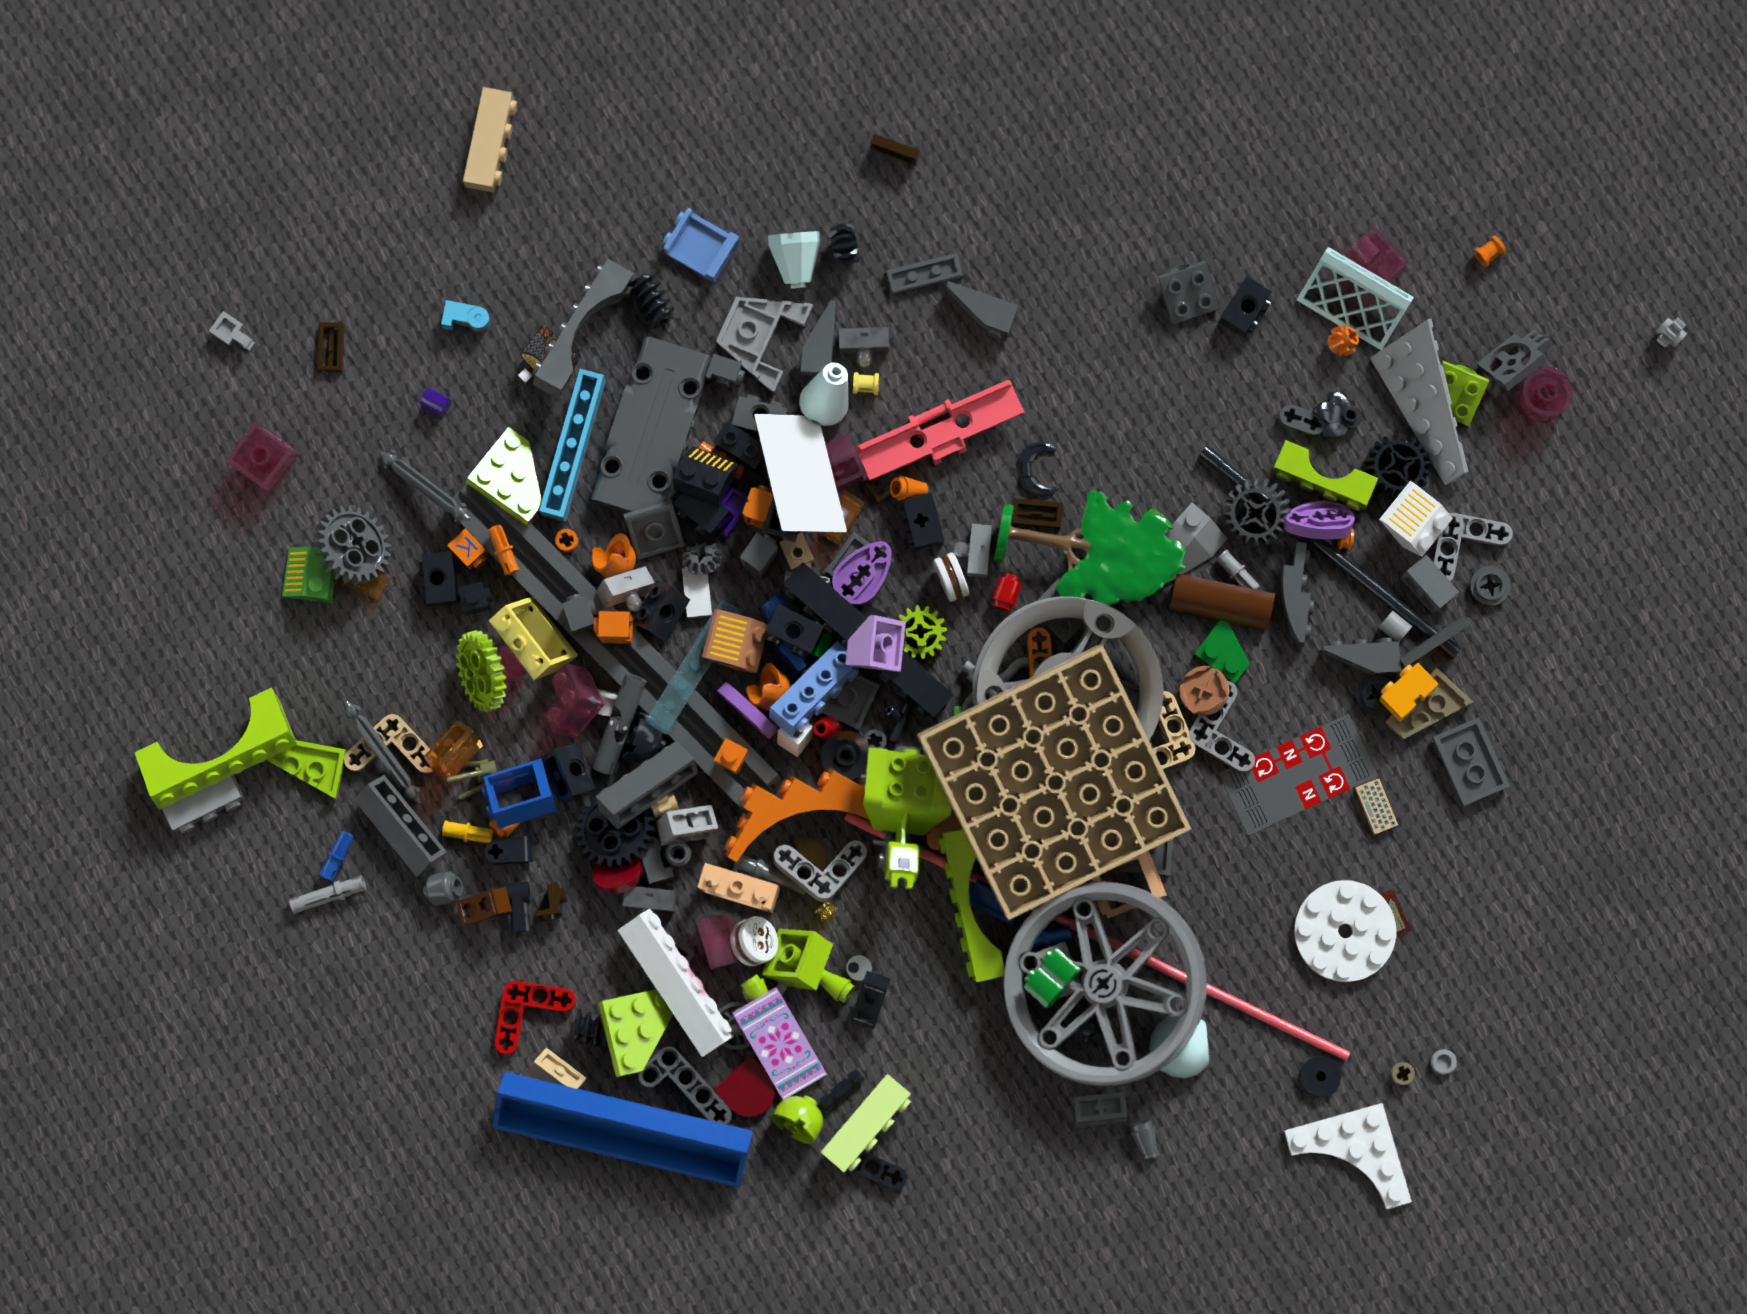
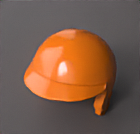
M620 533L614 536L609 542L606 551L599 547H594L591 551V562L594 569L605 578L634 569L636 554L625 534Z
M767 663L761 672L760 686H747L746 693L753 706L770 711V707L791 685L785 674L780 672L773 664Z

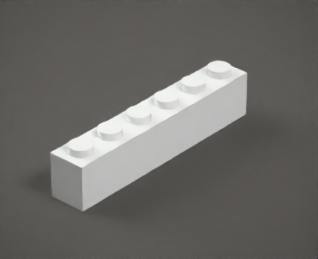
M651 909L638 915L618 929V932L702 1057L734 1036L730 1024L727 1020L723 1019L717 1010L716 1003L713 999L709 998L703 989L702 982L699 978L695 977L689 968L688 961L679 953L675 947L674 940L665 932L661 926L660 919Z

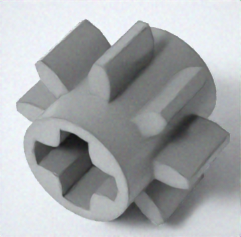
M1668 317L1656 330L1660 335L1657 341L1665 348L1669 343L1675 348L1687 334L1682 330L1686 324L1678 317L1674 321Z

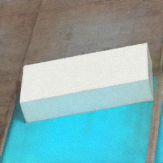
M682 568L685 596L691 599L686 607L687 618L712 616L708 574L696 575Z

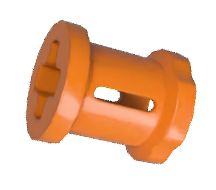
M1495 235L1481 248L1473 250L1475 257L1484 267L1489 266L1490 262L1499 255L1503 256L1507 253L1504 244Z

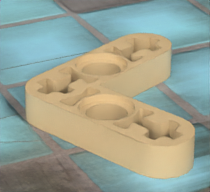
M1163 691V701L1168 700L1169 704L1166 706V709L1162 706L1158 721L1166 744L1153 748L1154 753L1163 752L1167 757L1166 763L1161 765L1163 770L1187 761L1195 753V744L1190 739L1189 730L1173 694ZM1172 711L1174 712L1173 715H1170L1165 719L1163 718V715H1165L1167 712L1168 714ZM1169 720H1175L1179 724L1180 728L1177 733H1171L1168 730L1167 723ZM1180 743L1183 747H1188L1185 755L1182 752L1173 756L1172 751L1180 748Z
M387 715L373 727L387 747L394 743L422 773L429 774L437 769L439 763L437 756L398 715ZM398 720L397 727L399 729L396 732L390 730L386 734L390 738L386 741L385 737L377 731L381 728L385 732L389 728L388 721L395 722ZM362 737L347 751L344 756V763L350 770L358 772L365 769L377 756ZM408 737H413L417 741V746L412 751H406L403 747V742ZM363 745L364 749L372 755L368 758L364 754L360 758L361 764L359 766L356 764L351 766V755H360L363 751L359 747ZM422 746L425 750L421 751V753L426 758L430 756L433 758L430 761L432 764L430 768L427 766L422 768L423 761L418 756L415 759L412 758L413 755L421 750Z

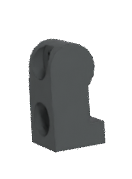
M650 836L654 843H646L649 852L641 850L640 853L649 884L654 886L674 880L675 877L671 867L664 868L661 858L662 845L656 837Z

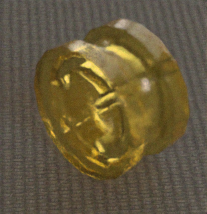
M830 899L814 913L815 915H820V921L823 922L833 915L839 907L834 906L833 900Z

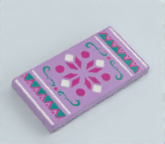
M777 987L733 1012L734 1017L783 1100L827 1075Z

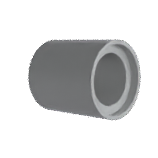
M1392 611L1380 625L1379 629L1395 642H1400L1412 626Z

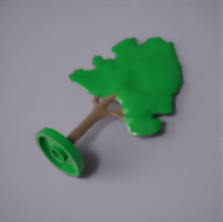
M1091 490L1086 496L1087 503L1081 520V528L1072 531L1070 535L1066 536L1012 527L1011 521L1014 505L1004 503L994 562H1004L1007 543L1010 539L1060 549L1067 555L1068 572L1056 584V591L1059 596L1085 598V595L1089 594L1093 601L1107 606L1117 603L1119 599L1126 603L1143 601L1145 597H1149L1155 594L1157 590L1162 589L1165 583L1169 582L1173 576L1186 568V565L1183 564L1186 549L1178 540H1171L1165 536L1169 530L1174 528L1169 520L1158 514L1145 512L1138 523L1134 521L1133 516L1129 513L1133 507L1129 500L1117 504L1116 510H1113L1106 502L1109 497L1105 496L1102 491L1096 492ZM1083 535L1084 537L1083 539H1077L1076 536ZM1080 548L1085 550L1087 553L1085 559L1079 560L1076 558L1071 549Z

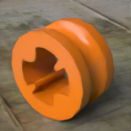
M562 529L556 534L555 542L561 551L572 552L578 545V537L574 531ZM565 534L569 538H574L573 542L570 541L571 546L566 547L564 543L560 544V539L563 540L562 536Z
M1352 529L1348 536L1337 540V549L1341 550L1345 547L1347 551H1351L1354 541V529Z

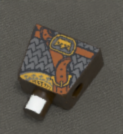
M545 324L541 325L520 354L526 366L517 376L526 385L534 379L532 372L539 361L543 363L547 357L544 353L550 342L555 343L558 339ZM571 351V360L573 366L578 362V358Z

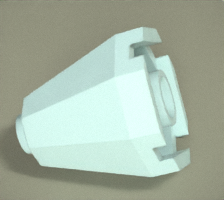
M819 231L768 235L769 247L784 283L791 284V288L806 287L805 282H811L820 244Z

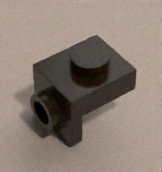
M558 883L547 884L550 909L535 911L536 917H542V921L557 920V915L563 914L561 903H566L564 888H560Z

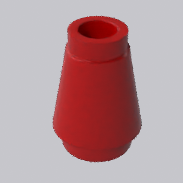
M824 716L814 724L813 730L821 739L827 740L834 733L840 731V724L836 718Z

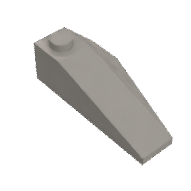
M1193 503L1172 524L1174 528L1165 534L1171 540L1181 542L1186 549V555L1183 559V564L1186 565V568L1180 571L1179 574H1185L1192 568L1212 558L1228 539L1213 520Z

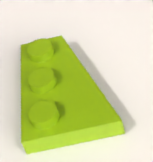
M296 740V746L267 759L270 763L337 799L344 767V756L347 753L346 749Z

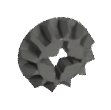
M706 541L702 545L695 542L693 547H687L686 552L682 554L683 566L687 571L696 575L712 573L721 565V550H718L715 544L709 545ZM701 554H705L706 557H703V560L699 563L698 557Z
M1482 567L1471 578L1470 591L1474 599L1483 605L1495 606L1503 602L1509 595L1511 588L1509 577L1498 567ZM1488 577L1491 583L1500 584L1493 589L1492 596L1488 589L1480 588L1487 584Z

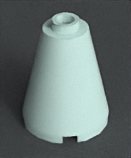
M838 363L826 365L802 390L799 405L801 412L808 420L812 421L813 419L820 422L819 425L828 426L840 422L848 411V373L842 365Z

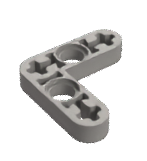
M1449 513L1454 519V523L1458 524V527L1453 529L1451 535L1457 536L1455 540L1451 537H1442V534H1448L1449 526L1447 525L1437 538L1433 563L1441 569L1443 561L1438 562V558L1447 561L1452 560V564L1448 562L1445 571L1449 573L1446 577L1451 581L1455 574L1461 539L1494 546H1504L1512 539L1513 531L1508 524ZM1473 523L1480 524L1483 528L1482 535H1472L1469 531L1470 525ZM1488 525L1492 526L1490 531L1497 532L1502 528L1503 533L1507 534V537L1500 541L1497 535L1490 534L1489 539L1485 538L1488 532ZM1449 542L1453 545L1454 552L1452 555H1444L1441 552L1440 546L1442 543Z
M1228 681L1231 688L1230 693L1233 696H1228V700L1224 704L1227 707L1225 709L1222 707L1219 710V719L1212 721L1207 716L1199 715L1191 727L1189 735L1196 747L1234 770L1246 773L1255 764L1253 753L1216 731L1237 696L1235 684ZM1200 719L1206 724L1214 726L1213 730L1209 727L1204 733L1207 737L1206 740H1195L1196 734L1193 732L1195 730L1200 731L1204 725L1199 723ZM1219 741L1226 742L1229 746L1228 753L1224 755L1218 754L1215 751V744ZM1234 747L1238 749L1235 754L1239 757H1243L1244 754L1248 756L1249 766L1244 765L1240 767L1238 765L1239 760L1235 757L1232 758V762L1227 760L1232 754Z
M860 841L849 842L822 872L789 845H782L775 850L773 863L819 902H827L864 862L867 849ZM859 849L860 857L855 856L849 864L846 860L850 857L851 850ZM788 853L790 855V862L787 860L781 862L780 854L785 855ZM796 860L799 861V863L795 865L793 871H791V863L794 864ZM837 865L843 866L846 869V875L844 877L835 876L832 871L833 867ZM807 868L811 872V877L806 880L801 879L797 875V870ZM815 876H817L818 879L816 883L818 885L814 883L812 887L809 886L813 882ZM824 885H827V892L829 894H827L826 892L820 894L818 892L819 886L823 887Z

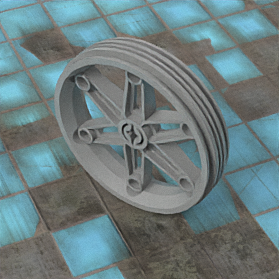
M1110 882L1078 885L1038 906L1024 921L1012 941L1006 959L1003 982L1005 1003L1010 1021L1016 1034L1029 1052L1044 1066L1065 1078L1099 1086L1125 1084L1146 1078L1173 1061L1187 1046L1200 1023L1207 991L1206 968L1200 946L1188 924L1178 912L1159 897L1143 889ZM1112 900L1124 902L1142 909L1153 916L1154 919L1113 953L1095 901ZM1088 902L1091 906V913L1085 917L1081 914L1080 907L1083 903ZM1074 908L1083 962H1074L1084 971L1081 983L1072 981L1067 988L1075 990V992L1044 1029L1039 1032L1029 1013L1025 997V972L1029 973L1031 971L1027 967V959L1030 956H1034L1037 959L1038 965L1035 970L1042 966L1043 962L1041 959L1044 954L1030 952L1035 941L1051 921L1068 909ZM1159 922L1165 928V932L1161 937H1157L1153 933L1154 925ZM1093 923L1105 960L1093 962L1087 931L1088 924ZM1169 935L1176 942L1184 962L1187 983L1186 995L1134 977ZM1146 938L1150 944L1125 971L1117 962ZM1101 970H1107V971H1108V972L1098 973V972H1100ZM1109 977H1111L1109 979L1110 981L1107 983L1109 989L1102 988L1101 990H1099L1101 988L1100 986L1102 985V982L1100 981L1101 978L1108 979ZM1129 984L1163 996V1004L1127 997ZM1112 994L1111 996L1106 998L1102 997V995ZM1085 996L1093 1005L1064 1029L1060 1023ZM1176 997H1180L1184 1001V1008L1180 1012L1175 1011L1172 1006V1002ZM1117 1005L1123 1043L1121 1044L1116 1042L1105 1008ZM1127 1005L1180 1016L1169 1037L1152 1053L1136 1061ZM1097 1014L1115 1067L1086 1065L1068 1058L1056 1050V1048ZM1049 1030L1054 1031L1057 1035V1040L1052 1045L1046 1041V1033ZM1122 1051L1127 1052L1130 1056V1062L1126 1066L1122 1065L1118 1060V1056Z

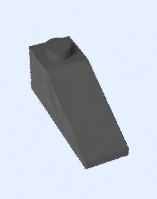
M948 281L946 291L984 330L989 331L988 334L998 339H1002L1003 336L1008 338L1018 311V305Z
M836 300L829 302L803 345L802 354H797L796 369H801V376L815 377L826 365L832 363Z

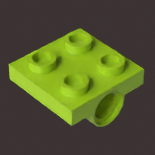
M1443 361L1441 365L1444 368L1452 401L1450 406L1453 417L1456 418L1457 422L1469 426L1489 383V379L1477 375L1475 371L1465 366H1455Z

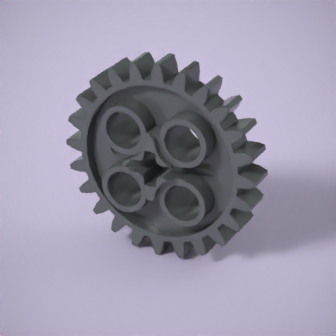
M349 505L345 509L342 506H339L336 510L332 509L320 519L321 522L316 525L318 531L313 534L319 540L313 546L320 548L316 556H323L324 559L320 564H328L327 573L334 570L336 572L335 579L343 576L345 584L352 580L353 585H356L359 582L365 584L369 580L373 581L384 572L383 568L389 564L386 559L391 556L385 550L391 547V545L384 543V540L389 536L381 534L380 531L384 526L377 527L375 525L377 518L370 520L368 511L362 515L360 507L353 511L352 506Z

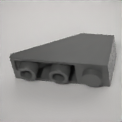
M1392 638L1377 639V643H1367L1366 639L1353 640L1352 644L1342 645V641L1327 642V646H1323L1321 649V653L1370 675H1395L1401 672L1399 641L1392 642Z

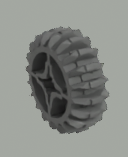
M1259 478L1253 480V486L1249 479L1244 481V487L1237 484L1235 488L1238 493L1230 491L1228 495L1233 500H1226L1224 503L1226 506L1231 507V509L1223 511L1224 515H1231V518L1227 519L1225 524H1234L1230 532L1234 533L1238 530L1240 532L1237 536L1238 540H1241L1244 535L1247 536L1246 544H1250L1253 538H1255L1256 546L1261 544L1262 538L1266 544H1269L1271 542L1270 535L1277 540L1280 537L1277 530L1282 533L1285 532L1281 523H1286L1284 515L1291 513L1290 508H1284V505H1287L1290 500H1281L1280 497L1285 494V491L1281 490L1277 494L1275 490L1278 484L1274 483L1269 488L1268 479L1263 481L1262 486L1260 485ZM1259 492L1269 498L1260 502L1248 493ZM1241 498L1245 501L1244 505L1247 509L1246 516L1240 519L1238 513ZM1273 504H1275L1277 511L1274 525L1271 524V519L1268 516V509ZM1266 505V507L1262 509V512L1260 513L1262 517L1258 514L1256 516L1251 517L1250 519L1248 518L1251 514H1253L1252 511ZM1250 522H1256L1261 527L1264 526L1266 530L1255 531L1245 525Z

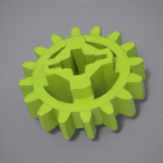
M917 605L915 612L907 608V616L905 617L900 614L898 616L899 620L907 624L914 618L915 623L911 628L905 629L903 650L906 653L911 652L913 659L916 658V655H920L921 659L925 660V654H929L933 658V650L941 651L942 647L939 643H944L947 638L941 636L947 632V628L941 627L945 622L944 618L937 620L938 611L930 614L929 606H926L924 611H920V607ZM923 617L931 620L934 625L929 626L924 622ZM918 627H922L923 631L928 632L921 639L917 634H913L917 632ZM937 636L935 642L931 646L926 647L927 641ZM906 640H912L916 643L917 649L911 647Z

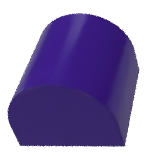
M429 387L426 388L420 400L421 406L441 417L446 414L452 403L451 399Z

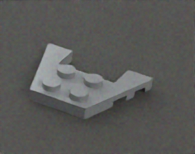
M736 297L716 343L732 358L741 362L742 366L768 390L775 393L784 372L761 362L780 318L783 317L805 327L813 309V304Z

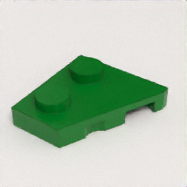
M1221 620L1194 654L1211 668L1222 672L1225 678L1233 684L1237 682L1250 664L1228 622Z

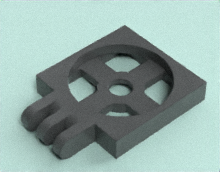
M1532 330L1523 338L1513 334L1476 364L1481 372L1509 391L1546 362L1543 352L1549 349L1552 343L1536 330ZM1515 346H1519L1522 349L1516 355L1510 356L1507 354ZM1530 356L1528 363L1524 366L1522 361ZM1497 360L1502 362L1498 369L1494 372L1491 371L1490 366ZM1512 360L1516 361L1512 366L1507 365Z

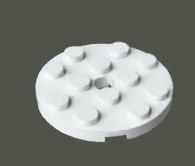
M1335 881L1319 887L1304 900L1295 919L1294 936L1302 959L1314 972L1333 981L1353 982L1374 974L1386 963L1395 945L1396 923L1391 908L1377 891L1355 881ZM1348 924L1351 927L1352 935L1349 938H1342L1339 935L1338 928L1340 925Z

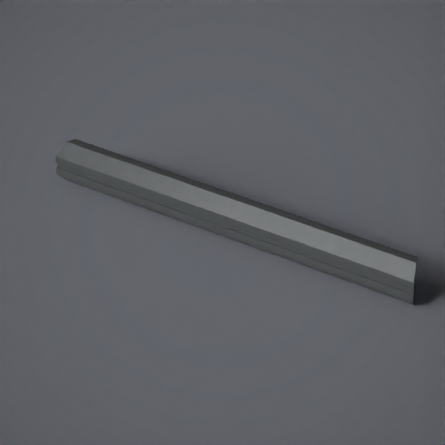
M467 483L452 497L457 505H461V503L466 505L465 508L470 517L469 521L459 520V522L499 563L498 556L494 555L496 550L488 530L496 525L502 526L509 545L513 546L512 552L520 568L519 571L511 575L620 686L626 673L646 680L638 705L648 715L657 719L662 729L695 759V763L745 813H748L749 810L741 806L743 801L740 798L747 786L751 788L754 783L773 795L776 793L781 777L634 627L632 644L602 643L599 637L596 636V633H594V628L573 635L562 603L567 602V597L580 594L581 596L586 595L588 601L593 600L598 613L594 615V618H599V611H618L613 606L604 608L596 593V589L530 522L526 526ZM725 738L749 751L737 775L714 762V758Z

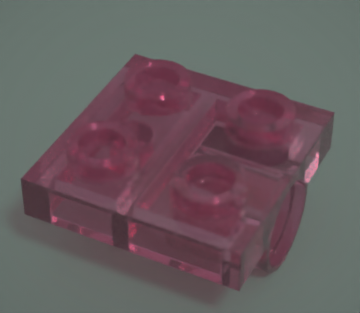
M1376 227L1367 235L1362 236L1343 255L1387 282L1409 264Z

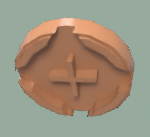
M1210 666L1196 667L1189 671L1179 688L1180 700L1186 709L1193 714L1201 716L1211 715L1222 709L1228 700L1230 692L1229 683L1223 673Z

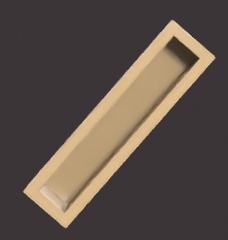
M483 87L463 179L467 188L495 193L496 186L501 184L502 172L499 169L501 162L505 163L507 157V148H504L505 141L510 139L512 133V125L509 124L511 115L515 116L517 101H514L512 92Z

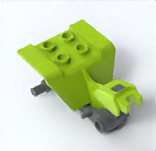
M898 746L894 751L869 747L866 775L861 774L860 785H865L863 806L873 829L884 831L883 841H873L874 845L883 846L882 853L878 854L877 868L885 871V880H890V888H896L898 879H903L905 881V889L911 890L918 876L919 850L922 849L921 845L911 844V834H926L950 816L952 806L927 755L920 754L917 748Z

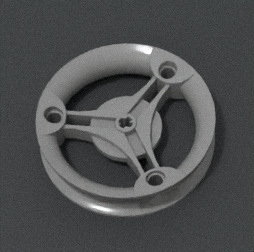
M1071 596L1051 597L1032 602L1016 610L1006 617L986 640L974 670L972 690L974 706L987 700L986 692L990 688H996L1000 694L1006 691V688H1012L1026 681L1003 682L997 673L1002 659L1010 646L1023 633L1040 623L1060 618H1076L1082 620L1086 629L1070 653H1059L1045 659L1036 668L1032 677L1081 654L1091 633L1101 636L1096 646L1102 645L1104 647L1108 638H1118L1129 651L1137 669L1140 688L1136 715L1148 740L1151 739L1162 710V672L1156 653L1149 640L1136 624L1124 614L1105 604L1085 598ZM1101 616H1105L1108 619V626L1104 630H1099L1096 626V621Z

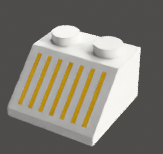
M1410 481L1379 520L1403 548L1422 557L1453 518L1438 501Z

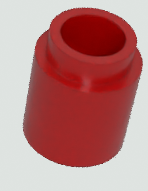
M1004 573V577L998 576L991 598L993 600V607L1011 612L1012 607L1016 605L1022 583L1018 582L1019 577Z

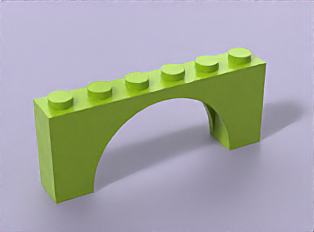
M272 688L249 698L251 717L244 735L232 749L216 759L196 764L182 763L167 756L158 742L134 752L149 795L159 810L297 745L282 704Z

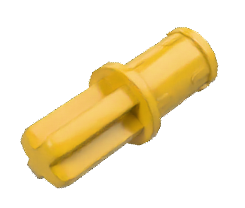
M445 820L442 836L464 839L466 843L470 840L488 844L493 840V830L471 826V823L465 825Z

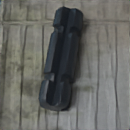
M857 1069L853 1070L849 1074L848 1079L844 1078L830 1090L831 1093L829 1095L826 1093L820 1098L821 1104L827 1110L832 1109L836 1105L835 1102L837 1100L840 1102L854 1090L855 1085L859 1086L864 1082L863 1075Z

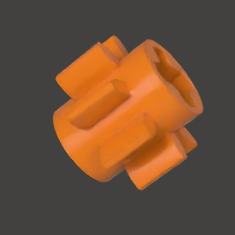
M1339 325L1331 329L1332 335L1328 338V346L1333 353L1339 354V356L1343 354L1348 356L1356 351L1354 347L1358 345L1359 337L1352 327L1347 325L1342 327Z

